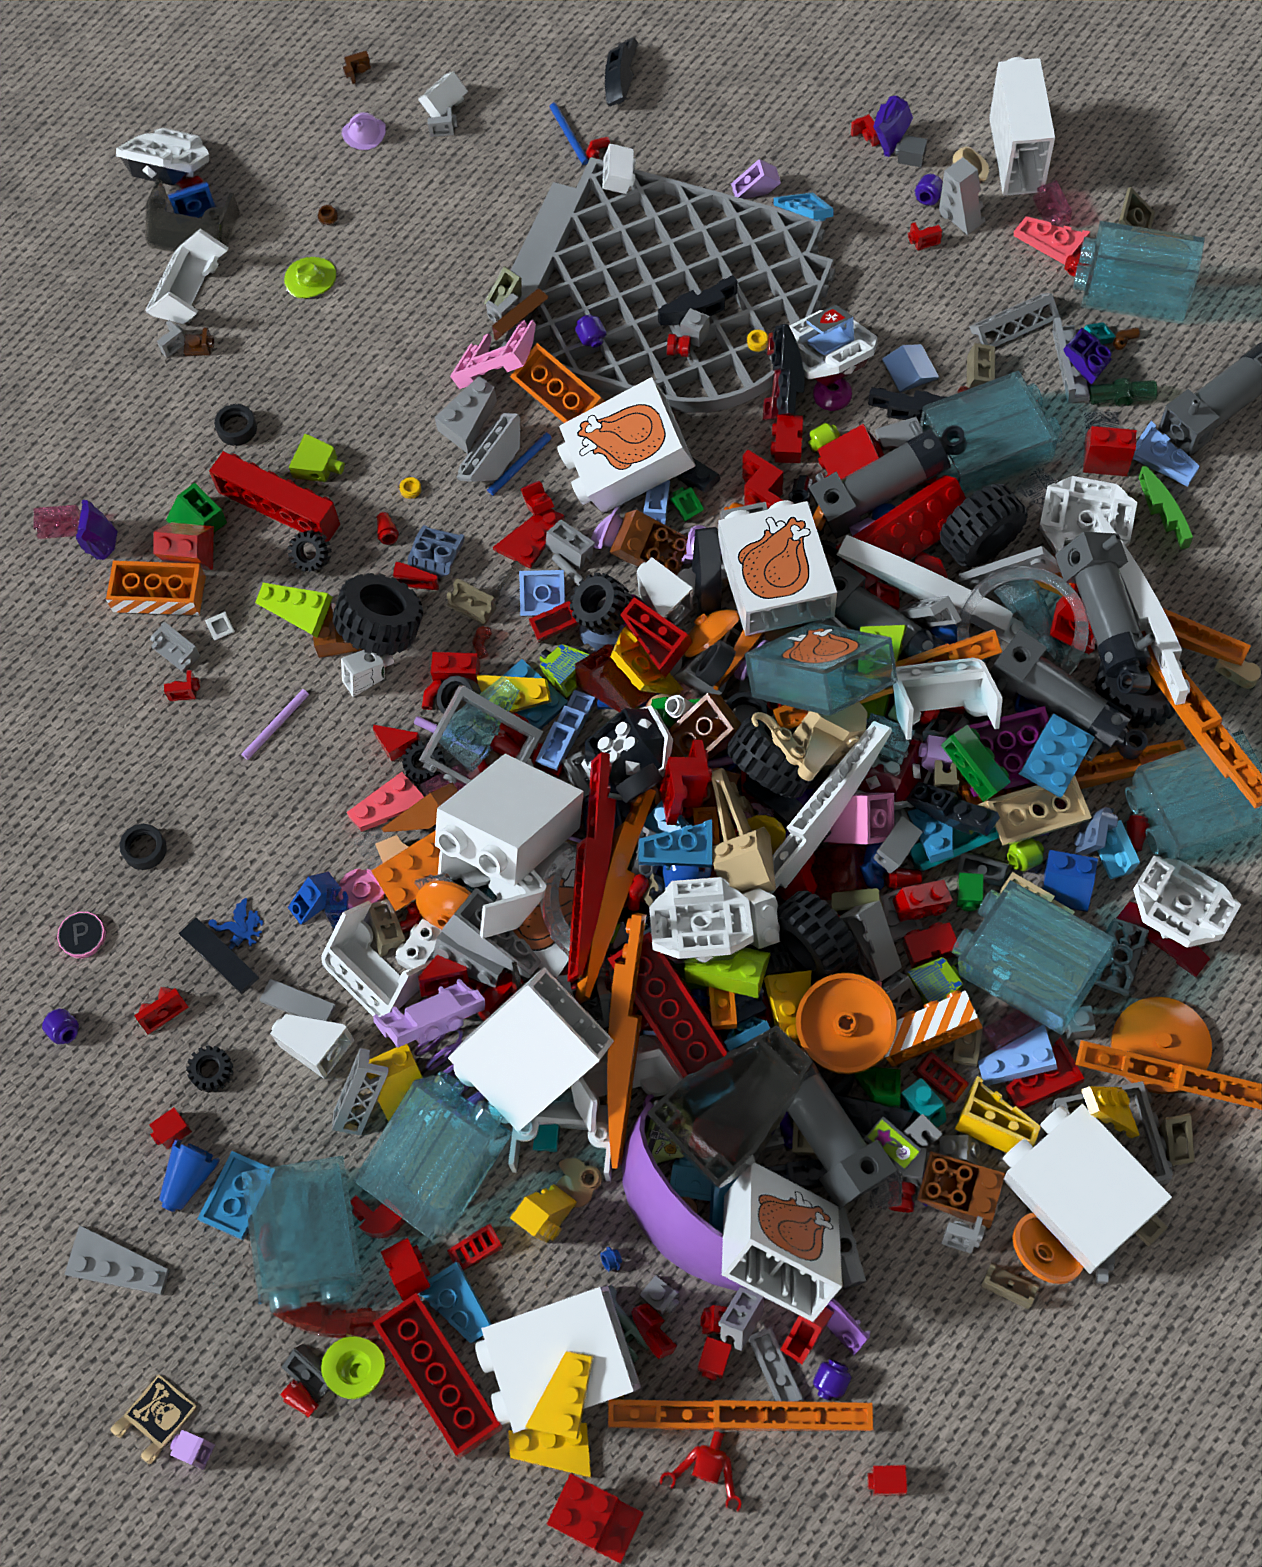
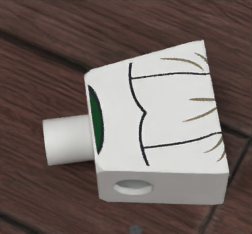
M365 650L341 658L342 681L354 697L385 679V667L393 664L394 659L392 655L384 654L380 656L372 652L369 654L365 653Z

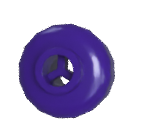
M935 174L924 175L915 188L916 199L924 205L931 206L936 204L941 197L943 180Z
M588 314L577 321L575 331L583 346L596 348L603 344V339L607 332L599 317Z
M56 1009L46 1015L42 1023V1029L52 1042L67 1044L76 1038L79 1024L69 1011Z
M829 1359L828 1362H822L813 1379L814 1387L819 1390L817 1395L828 1401H832L833 1397H844L851 1381V1375L848 1372L849 1368L833 1359Z

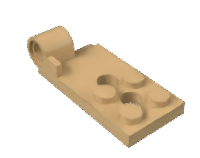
M1075 774L1064 795L1060 798L1066 804L1065 809H1058L1055 806L1054 800L1059 798L1058 796L1039 785L989 799L978 804V806L998 812L1000 819L993 828L996 827L1002 845L1013 844L1089 821L1092 818ZM1033 805H1040L1044 810V814L1042 816L1034 814L1032 810Z

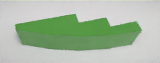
M1143 466L1138 478L1150 514L1159 513L1165 532L1174 531L1180 549L1189 548L1193 536L1182 511L1164 484L1147 466Z

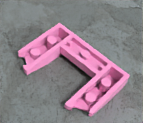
M525 320L520 321L506 346L490 352L489 348L492 337L489 333L483 336L479 346H474L471 343L450 376L458 388L467 387L478 376L484 375L494 368L497 370L504 367L509 372L523 367L533 344L536 328L535 322L531 321L527 324Z

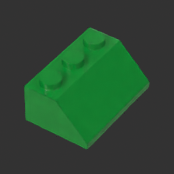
M966 725L952 734L940 746L980 799L985 802L1011 783L1008 779L1010 776L1004 767H999L995 762L993 752L988 747H984L979 741L981 738L978 732Z

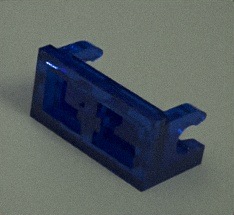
M327 888L325 914L332 928L335 929L342 913L349 909V897L347 892L343 891V899L337 902L334 888Z

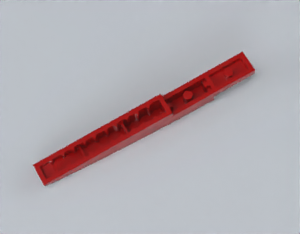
M605 752L599 753L591 760L586 838L577 844L567 977V982L571 983L583 975L599 918L610 861L616 799L608 797L610 793L608 780L612 765L610 763V754Z

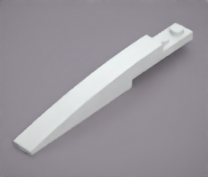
M1096 512L1093 523L1094 532L1116 533L1102 513ZM1122 542L1128 562L1119 570L1140 631H1145L1146 635L1152 633L1155 636V641L1150 644L1175 705L1183 704L1186 701L1187 694L1190 692V685L1188 680L1184 679L1182 675V666L1179 661L1182 652L1181 646L1155 593Z
M848 535L845 536L837 555L919 600L949 596L960 617L986 631L994 629L997 637L1008 643L1011 642L1020 629L1044 646H1046L1049 640V636L1013 618L1014 612L897 555Z
M873 721L860 737V740L854 744L786 827L790 835L773 854L776 889L778 886L786 889L832 828L892 732L891 727Z

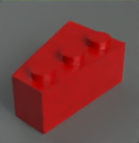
M635 597L620 614L661 674L666 678L693 643L689 635Z

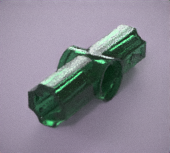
M1119 378L1111 384L1090 385L1089 401L1091 405L1115 403L1119 407L1121 404L1129 406L1134 401L1156 400L1158 396L1157 382L1155 380L1131 382L1128 378Z

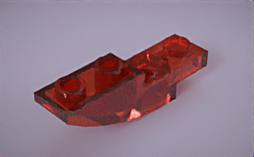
M308 1302L306 1307H296V1304H283L281 1309H273V1315L289 1326L306 1333L330 1338L354 1336L355 1327L374 1326L373 1322L379 1319V1314L373 1311L372 1308H359L357 1313H347V1310H334L332 1315H329V1309L322 1305L321 1302Z

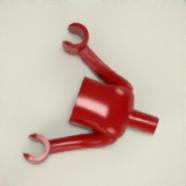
M714 1431L710 1446H696L672 1473L665 1472L660 1477L661 1485L666 1476L672 1477V1489L676 1484V1479L696 1459L692 1476L718 1485L724 1468V1480L728 1496L725 1504L726 1509L728 1508L729 1501L733 1499L739 1504L736 1512L741 1509V1500L735 1495L731 1459L724 1451L720 1450L724 1434Z

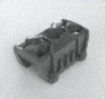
M1113 918L1106 931L1100 934L1101 946L1093 970L1087 978L1088 984L1121 993L1120 995L1128 998L1134 995L1135 986L1133 982L1141 957H1144L1148 951V946L1145 944L1149 930ZM1118 925L1123 927V934L1125 935L1124 938H1120L1119 943L1115 937ZM1136 931L1141 932L1137 944L1131 947L1130 937ZM1119 950L1124 951L1128 956V960L1120 962L1115 958L1114 953ZM1111 965L1110 971L1113 972L1112 975L1105 982L1100 981L1103 969ZM1124 969L1126 978L1123 987L1120 988L1117 976L1122 974Z
M600 969L590 995H596L593 1000L589 998L580 1005L602 1028L609 1027V1003L611 1002L612 992L607 990L604 982L606 972ZM568 975L558 976L556 980L575 999L576 989H571L570 982H567Z

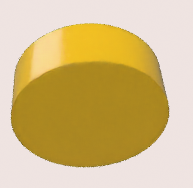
M759 329L751 331L747 336L748 347L756 352L765 350L768 346L767 333Z
M414 477L403 479L399 485L401 495L407 499L418 497L422 490L420 481Z

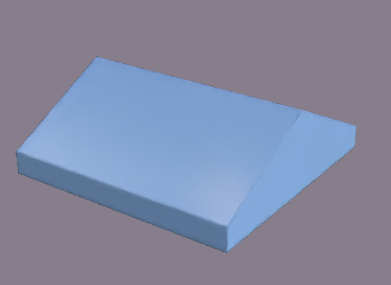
M922 344L902 345L882 358L900 393L939 379Z
M564 570L519 571L520 616L538 615L565 603Z

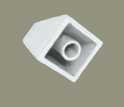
M652 557L639 566L637 579L639 595L645 605L677 626L694 609L693 588Z
M285 1014L282 1019H278L270 1033L280 1048L324 1079L355 1041L348 1028L343 1024Z

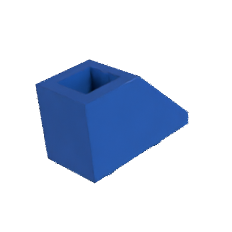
M329 872L308 876L289 904L288 909L300 925H302L329 906L342 888Z

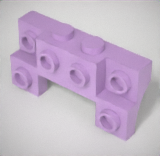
M459 978L457 979V984L445 989L441 986L439 987V994L405 1008V1016L395 1006L392 1007V1012L380 1017L377 1014L374 1015V1023L385 1038H391L397 1048L414 1040H417L419 1044H423L463 1026L464 1018L485 1009V999L478 990L470 989Z

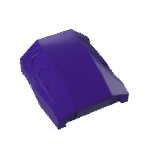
M889 96L888 101L880 105V110L877 112L874 123V130H876L884 156L887 157L894 153L897 142L900 143L913 119L908 102L899 96Z
M1081 328L1063 349L1074 367L1091 385L1112 360L1111 351L1106 346L1101 345L1099 339L1084 328Z
M82 500L76 540L86 554H91L95 559L105 560L115 550L118 531L93 503L88 500Z

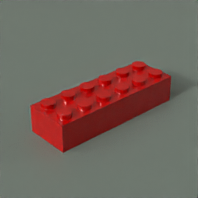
M223 451L209 470L219 494L299 532L319 531L321 532L320 536L325 535L327 537L324 541L328 542L341 525L334 502L325 496L320 497L309 488L303 489L289 479L284 480L270 470L265 471L253 462L248 463L234 453L229 454Z
M943 475L852 537L909 561L940 540V531L943 524L946 523L947 518L954 512V509L964 502L966 497L955 477ZM841 544L836 547V549H837L838 551H839V548H840ZM842 558L845 564L866 577V589L880 580L877 576Z
M651 931L643 936L635 1003L690 1087L730 1061L733 1056L727 1050L717 1031L712 1028L710 1020L672 961L663 953L653 950ZM623 949L608 958L613 968H615V963L626 961V958L622 957Z
M417 1293L373 1322L442 1435L459 1459L503 1429V1426L498 1422L496 1415Z

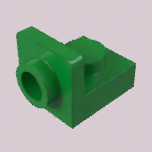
M681 487L672 493L673 498L669 500L670 504L674 503L684 522L704 510L692 487L687 490Z

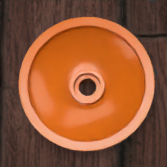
M721 610L707 616L705 614L699 616L694 621L696 625L688 633L693 643L684 655L687 658L693 657L720 640L740 619L738 611Z
M444 880L430 881L425 883L418 891L416 905L424 920L442 930L471 892L453 882Z
M1034 1213L1025 1215L1016 1224L1013 1232L1014 1248L1023 1265L1032 1274L1049 1283L1065 1284L1073 1281L1082 1272L1083 1266Z

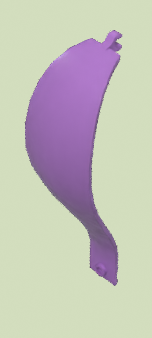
M648 1095L643 1102V1111L634 1122L627 1136L621 1165L623 1188L631 1212L643 1233L662 1255L686 1273L713 1285L738 1291L740 1287L746 1288L722 1276L723 1234L703 1220L685 1203L659 1169L648 1147L644 1132L645 1121L651 1116L650 1110L654 1108V1105L651 1103L654 1095ZM832 1298L826 1305L828 1309L834 1312L827 1327L854 1356L870 1338V1331L864 1332L858 1326L861 1321H855L844 1307Z

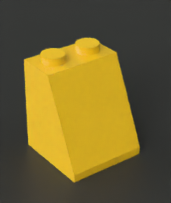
M408 1044L396 1047L369 1059L370 1064L388 1067V1075L377 1098L388 1122L427 1105L431 1100L433 1101ZM368 1072L366 1074V1076L369 1079H373L380 1076L378 1074Z

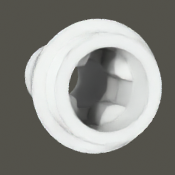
M674 695L667 699L665 710L672 718H680L695 703L688 701L680 695Z

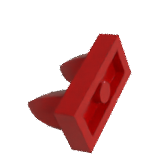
M160 987L158 1000L152 1004L142 1003L139 1012L134 1016L145 1032L150 1034L189 1007L176 988Z

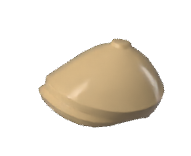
M969 146L962 147L955 152L953 164L962 157L978 169L979 182L986 181L989 174V166L981 155Z

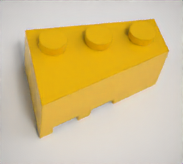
M977 1076L968 1092L955 1130L1006 1153L1024 1138L1034 1147L1041 1126L1016 1106L1014 1108L1001 1099L1002 1095L996 1091L994 1093L983 1084L984 1080Z
M554 1184L550 1186L549 1190L547 1188L542 1189V1194L535 1192L526 1196L510 1217V1219L531 1235L546 1243L549 1240L553 1241L556 1239L561 1231L559 1226L577 1203L576 1200Z

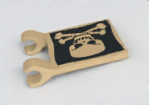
M158 1375L130 1409L111 1427V1432L118 1438H121L130 1425L133 1424L153 1441L141 1454L142 1459L151 1464L197 1406L163 1377Z

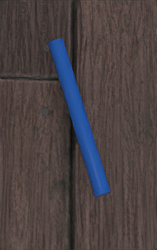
M552 103L550 109L582 165L588 164V157L558 105Z
M546 432L487 491L494 495L552 439L550 434Z

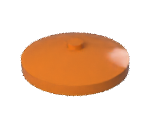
M838 973L819 980L807 990L797 1009L796 1031L800 1045L804 1047L813 1062L834 1073L854 1074L875 1066L889 1052L896 1034V1013L889 996L877 983L858 974Z
M1148 997L1134 1002L1118 1017L1111 1034L1112 1048L1207 1070L1211 1061L1212 1041L1206 1024L1192 1008L1172 998ZM1125 1077L1131 1083L1141 1082L1140 1080ZM1143 1081L1145 1089L1147 1088L1148 1092L1174 1094L1182 1091Z

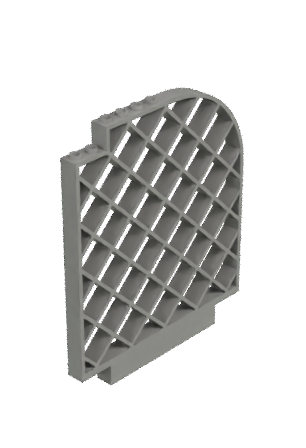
M592 157L576 188L555 182L552 183L511 271L522 278V297L519 298V303L538 288L548 295V299L536 308L545 323L536 326L533 344L552 336L559 349L558 352L551 354L591 389L615 396L634 387L627 383L624 374L649 364L657 378L656 384L665 393L664 395L674 412L705 413L732 408L756 398L773 386L774 370H771L767 375L753 383L741 362L764 351L767 353L768 346L760 352L752 351L747 343L733 348L725 333L750 324L753 330L765 331L759 319L783 310L792 325L800 321L792 306L811 298L813 299L805 318L821 310V299L827 296L829 289L828 281H833L836 271L833 268V259L817 255L819 248L817 244L823 241L825 235L823 221H815L794 212L636 169L633 170L635 181L631 187L632 191L608 200L601 188L603 187L604 161ZM593 190L600 203L582 210L590 191ZM663 194L676 196L680 204L657 213L649 202L650 199ZM640 204L647 217L623 226L616 213ZM710 207L724 210L727 215L726 218L706 226L703 225L697 215L698 212ZM608 217L614 230L590 239L583 226ZM688 217L695 230L671 239L664 226ZM758 220L772 223L776 231L752 239L745 226ZM572 229H575L582 243L563 250ZM655 230L662 243L637 252L631 239ZM735 230L743 244L719 253L712 239ZM807 233L813 234L806 252L801 253L793 239ZM623 243L629 256L605 266L597 252ZM703 243L710 257L686 266L679 252ZM783 243L791 258L768 266L760 252ZM590 256L596 270L571 279L564 265ZM670 256L677 270L653 279L646 265ZM751 256L759 271L737 279L738 294L734 295L742 311L719 321L715 315L709 317V333L703 342L716 337L724 353L699 362L691 348L695 345L691 344L689 357H686L691 366L665 376L658 360L669 356L667 355V342L650 348L642 334L661 326L658 323V311L634 320L627 306L652 296L660 309L661 306L667 304L660 292L683 283L687 285L689 291L694 290L699 295L701 291L694 280L695 278L718 270L723 279L732 276L728 265ZM553 269H557L563 283L544 290ZM637 269L644 283L619 293L612 279ZM811 269L824 272L820 281L817 280ZM800 270L807 285L784 294L776 279ZM604 282L611 297L586 306L579 292ZM767 283L775 298L751 307L743 292ZM571 296L578 310L552 320L545 306ZM619 309L627 324L607 331L602 345L592 348V346H583L580 342L567 348L560 335L561 332L576 327L577 321L585 315L592 314V316L601 317ZM534 311L523 319L527 324ZM518 324L508 331L501 347L506 346ZM679 325L669 326L673 334L681 337ZM634 337L642 352L616 362L608 347ZM600 350L608 366L589 373L579 370L575 360ZM732 365L744 388L718 395L707 375ZM699 379L708 397L702 398L677 397L673 389Z

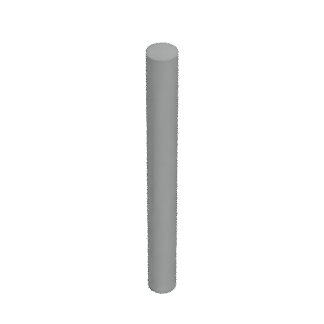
M558 553L553 555L552 560L579 586V582L583 578ZM604 598L599 601L598 606L600 608H602V606L605 603Z

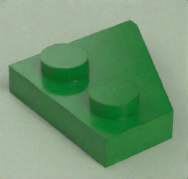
M871 1067L868 1070L855 1073L854 1078L873 1102L900 1106L901 1069Z

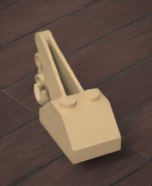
M860 702L814 706L793 735L789 729L780 727L768 714L757 712L752 715L751 720L755 727L759 725L757 720L766 723L771 730L774 744L784 752L787 761L799 766L798 774L802 779L812 781L824 765H838L854 744L860 740V737L866 731L867 711Z
M723 768L712 771V783L724 842L712 846L713 865L717 876L722 877L729 883L730 887L736 889L741 894L758 888L766 892L776 890L771 836L765 827L752 831L747 821L748 818L755 816L750 801L745 796L739 795L736 784L729 781ZM728 805L730 807L731 813L733 815L740 836L736 837Z

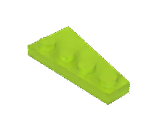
M262 583L255 603L318 638L333 596L323 592Z
M906 625L860 627V675L898 661L903 646V637L907 630ZM891 694L861 704L867 711V719H885Z

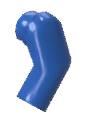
M869 862L860 865L866 887L881 890L885 884L884 879L874 873L872 864Z

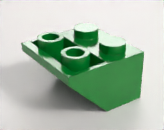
M195 482L177 496L166 518L168 524L172 522L214 526V533L227 523L222 509Z

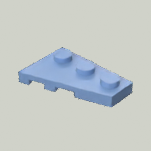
M1150 421L1136 442L1134 460L1188 487L1200 466L1182 449H1177L1170 442V438L1166 434H1161L1156 429V425L1152 421Z
M1045 1024L978 1061L985 1086L1057 1069Z

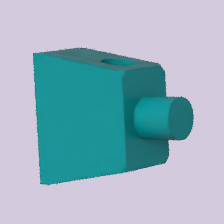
M922 1078L900 1094V1104L904 1109L914 1111L911 1115L914 1121L921 1114H924L936 1128H939L947 1121L945 1105Z

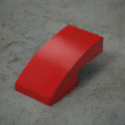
M648 1303L634 1307L631 1311L634 1322L652 1353L658 1359L672 1354L677 1345L660 1329L665 1320Z

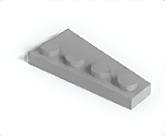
M1043 546L960 573L959 578L960 582L969 590H977L1061 571L1057 559Z
M79 1225L65 1275L163 1295L170 1270Z

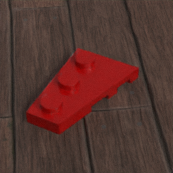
M548 509L535 516L533 515L494 545L493 550L531 569L546 547L547 531L559 520L564 521L565 517L553 509Z
M1061 1037L1052 1046L1057 1064L1056 1070L1014 1079L1006 1086L1005 1091L1014 1107L1016 1106L1023 1110L1084 1083L1085 1078L1078 1066L1075 1065L1076 1063Z

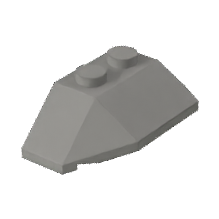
M503 413L499 420L482 434L459 466L458 480L470 482L497 480L503 474L504 469L514 459L515 454L520 448V416L518 414Z

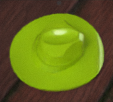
M302 258L288 267L284 277L285 286L294 297H315L326 292L334 285L336 270L333 264L324 258Z
M345 1337L336 1341L328 1348L322 1360L321 1372L327 1386L338 1396L346 1399H359L371 1393L379 1384L385 1372L386 1361L380 1348L373 1342L362 1337Z

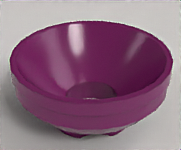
M841 378L834 382L839 386V389L836 391L828 390L827 386L818 381L813 390V398L816 404L828 411H837L845 408L852 398V389L847 380Z

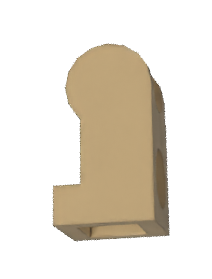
M1219 659L1214 668L1215 671L1243 688H1253L1261 676L1259 666L1254 663H1247L1246 661H1243L1242 666Z

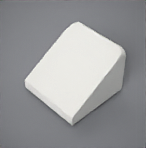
M226 612L205 620L214 641L235 632Z

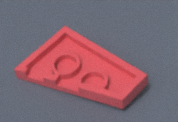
M1025 217L1014 230L1013 236L1065 265L1066 258L1069 255L1073 256L1089 238L1090 231L1071 230L1072 227L1069 226L1058 227L1051 225L1048 221Z
M400 772L346 813L359 830L363 832L384 824L390 818L402 814L424 798V796L405 774Z

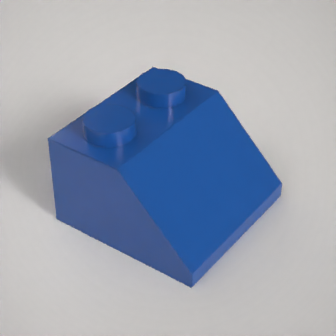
M207 182L195 184L168 194L179 224L217 212Z
M1049 850L1042 889L1054 895V900L1073 910L1088 912L1098 858Z

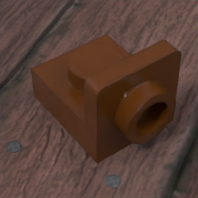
M367 50L344 57L346 66H343V71L346 78L350 77L352 84L356 83L354 74L364 73L366 70L371 69Z
M208 327L203 328L202 334L185 335V356L210 355L211 348H214V336L210 335Z

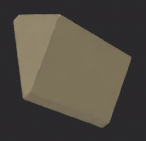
M1132 187L1127 189L1114 238L1127 242L1137 233L1150 234L1155 211Z

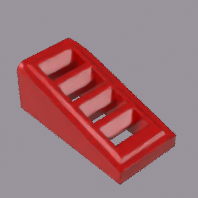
M395 562L393 578H396L398 582H404L408 585V588L439 590L440 585L436 575L401 562Z
M932 1052L926 1054L912 1072L953 1103H956L970 1084ZM931 1063L934 1066L928 1073L925 1069ZM938 1069L941 1070L942 1073L935 1079L933 1077ZM948 1075L951 1078L948 1080L945 1086H943L941 1082ZM955 1081L959 1084L955 1090L950 1092L949 1088Z
M488 1224L448 1249L447 1252L453 1264L458 1262L464 1271L502 1250L503 1247L491 1224ZM486 1235H488L490 1241L492 1242V1245L489 1247L487 1246L483 1238ZM479 1240L484 1249L480 1253L474 1243ZM470 1245L475 1254L472 1258H470L465 1248ZM459 1250L462 1251L466 1262L463 1264L456 1253Z

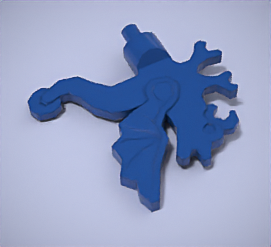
M247 898L242 899L241 903L236 904V909L233 911L235 922L229 921L219 926L214 919L208 922L209 927L214 928L215 931L230 930L235 934L230 940L229 948L231 950L235 946L238 947L245 939L249 941V946L252 947V944H256V941L252 940L251 936L260 937L259 934L262 933V931H253L254 927H257V923H260L261 926L263 925V921L258 916V911L253 913L250 910L248 919L244 922L247 917Z

